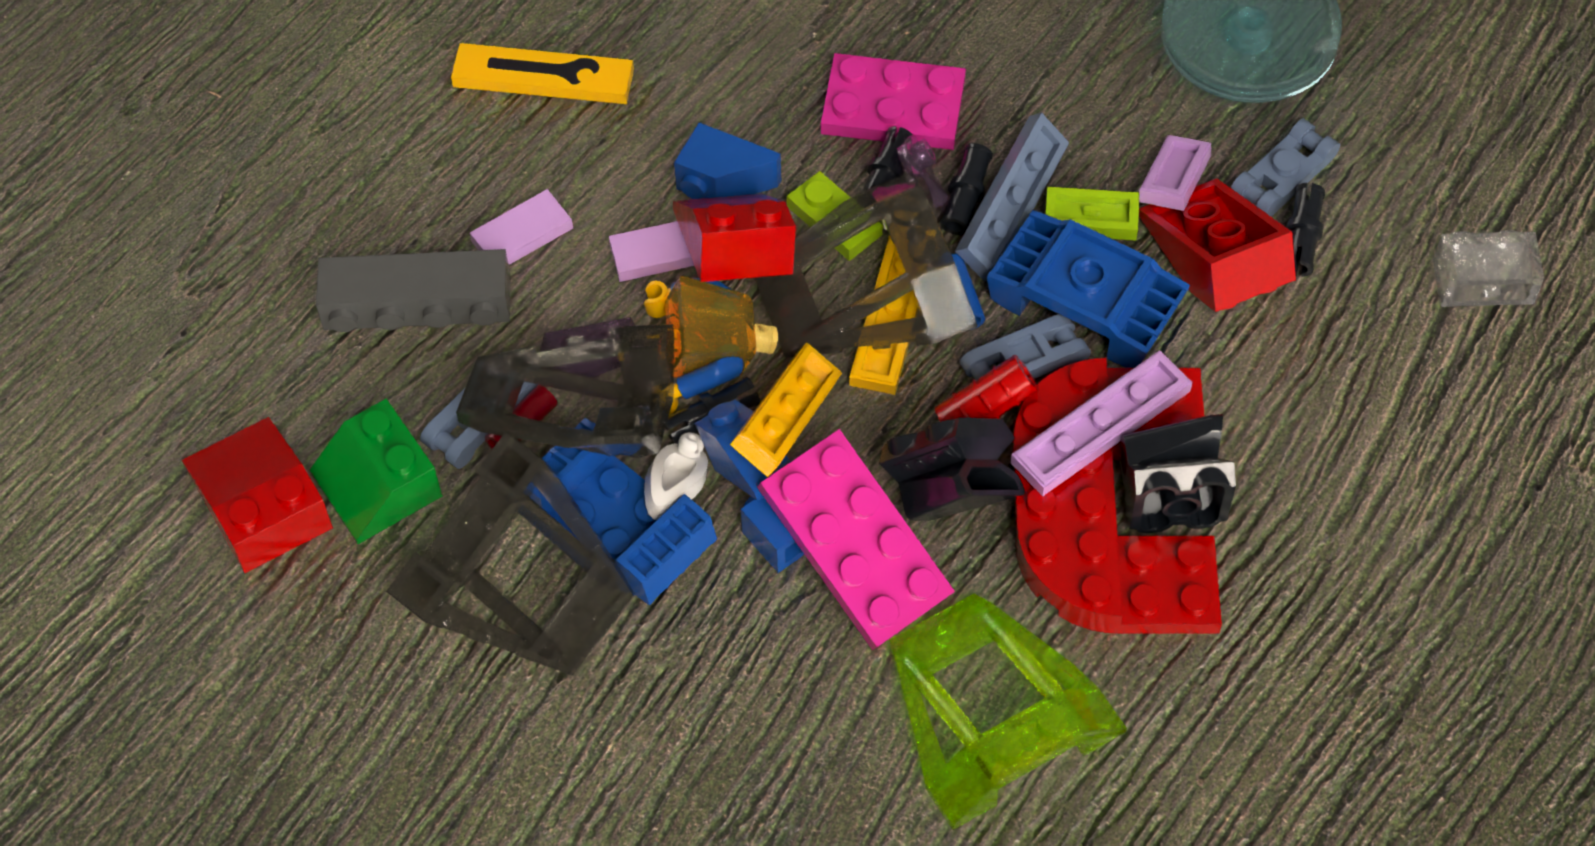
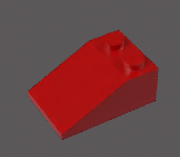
M1217 178L1196 186L1184 211L1151 204L1139 208L1140 219L1180 278L1190 285L1189 291L1215 312L1233 308L1242 301L1260 294L1273 292L1277 287L1296 280L1292 231Z
M764 194L673 201V211L700 282L793 274L796 225L785 201Z
M269 417L182 460L185 469L244 573L333 529L321 495L304 466Z

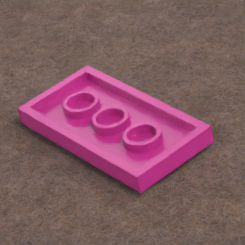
M840 429L757 486L872 650L879 647L955 592Z

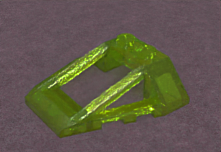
M975 593L889 639V648L902 699L905 702L925 789L952 830L997 806L998 791L1003 786L1074 746H1077L1081 754L1085 756L1127 731V727L1101 690L1083 672L993 603ZM994 641L1044 699L989 730L980 733L932 674ZM1054 678L1057 681H1059L1067 690H1063L1062 687L1054 680ZM920 692L964 744V747L947 764Z

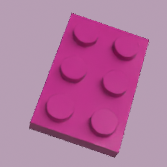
M834 53L821 119V134L884 142L888 128L896 126L897 132L895 137H897L900 127L905 128L915 137L913 145L954 150L966 68Z

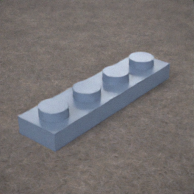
M1043 113L1028 117L955 250L983 281H987V275L994 268L1000 256L1005 252L1009 243L1035 208L1069 144L1066 138Z

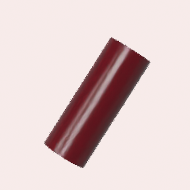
M537 385L484 437L488 446L499 456L506 457L558 405L554 395L544 386Z

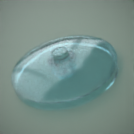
M1165 0L1161 20V36L1165 51L1175 68L1187 80L1215 96L1247 103L1278 101L1292 97L1310 88L1331 67L1338 51L1342 32V18L1336 0Z

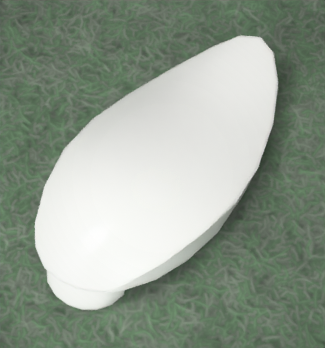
M690 432L682 434L678 444L667 445L661 449L651 463L645 477L644 495L648 514L654 520H658L684 494L693 499L702 490L706 481L708 459L703 452L704 444L699 435Z

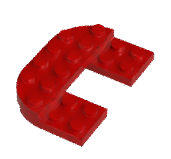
M1094 358L1069 364L1049 374L1037 384L1039 391L1025 399L1019 410L1014 428L1015 439L1013 440L1012 453L1133 368H1107L1106 358ZM1178 368L1192 381L1191 391L1134 432L1204 417L1201 368ZM1121 441L1044 496L1013 466L1014 472L1019 476L1025 489L1024 495L1015 497V548L1019 568L1037 598L1041 595L1048 603L1058 609L1059 617L1079 627L1103 633H1220L1222 620L1215 536L1117 535L1113 460H1119Z

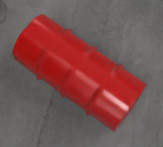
M1013 355L1000 365L993 366L991 371L977 380L973 379L971 384L959 392H953L950 398L935 407V413L940 422L959 417L1000 419L1002 414L1016 405L1020 406L1022 401L1039 391V388L1022 360L1017 355Z

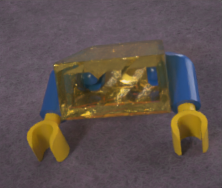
M679 276L677 282L671 284V288H667L661 281L654 280L645 289L648 299L643 304L647 314L652 318H660L666 315L669 376L677 378V383L671 384L663 379L655 380L651 383L649 387L651 398L655 399L662 395H668L665 399L656 401L652 405L657 415L668 416L672 414L678 407V397L683 396L685 399H689L742 375L756 352L772 354L776 349L778 341L776 326L755 324L753 300L747 294L734 291L720 281L700 282L699 277Z

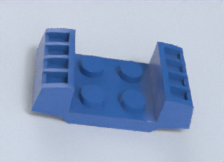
M1035 210L1031 211L1016 236L987 275L991 300L1018 316L1022 314L1030 300L1109 338L1107 359L1126 368H1135L1143 362L1190 287L1188 283L1163 270L1153 258L1071 219L1061 221Z
M584 418L516 481L515 496L534 512L551 532L616 585L625 587L649 606L717 540L711 517L685 494L658 520H654L648 514L645 505V480L612 454L609 434L587 418Z

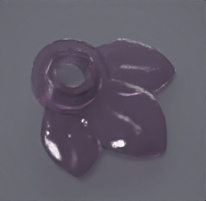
M910 135L905 138L904 144L897 147L899 158L906 172L913 180L920 176L925 180L932 197L933 206L935 208L940 206L945 214L948 195L932 169V165L937 163L935 154L925 139L918 141L914 135Z

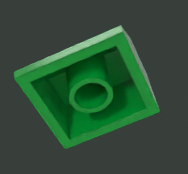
M387 398L344 421L310 468L312 477L357 544L364 542L443 497L435 467Z

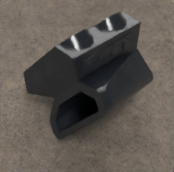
M1223 414L1208 415L1122 435L1119 461L1125 490V519L1129 529H1136L1142 533L1162 532L1173 525H1185L1192 529H1204L1215 526L1221 521L1228 520L1236 488L1234 461L1218 458Z
M959 417L957 419L941 421L927 426L925 430L918 433L906 434L887 441V444H884L879 464L898 482L904 512L911 521H931L1009 500L1025 493L1019 476L997 460L1015 439L1003 419Z

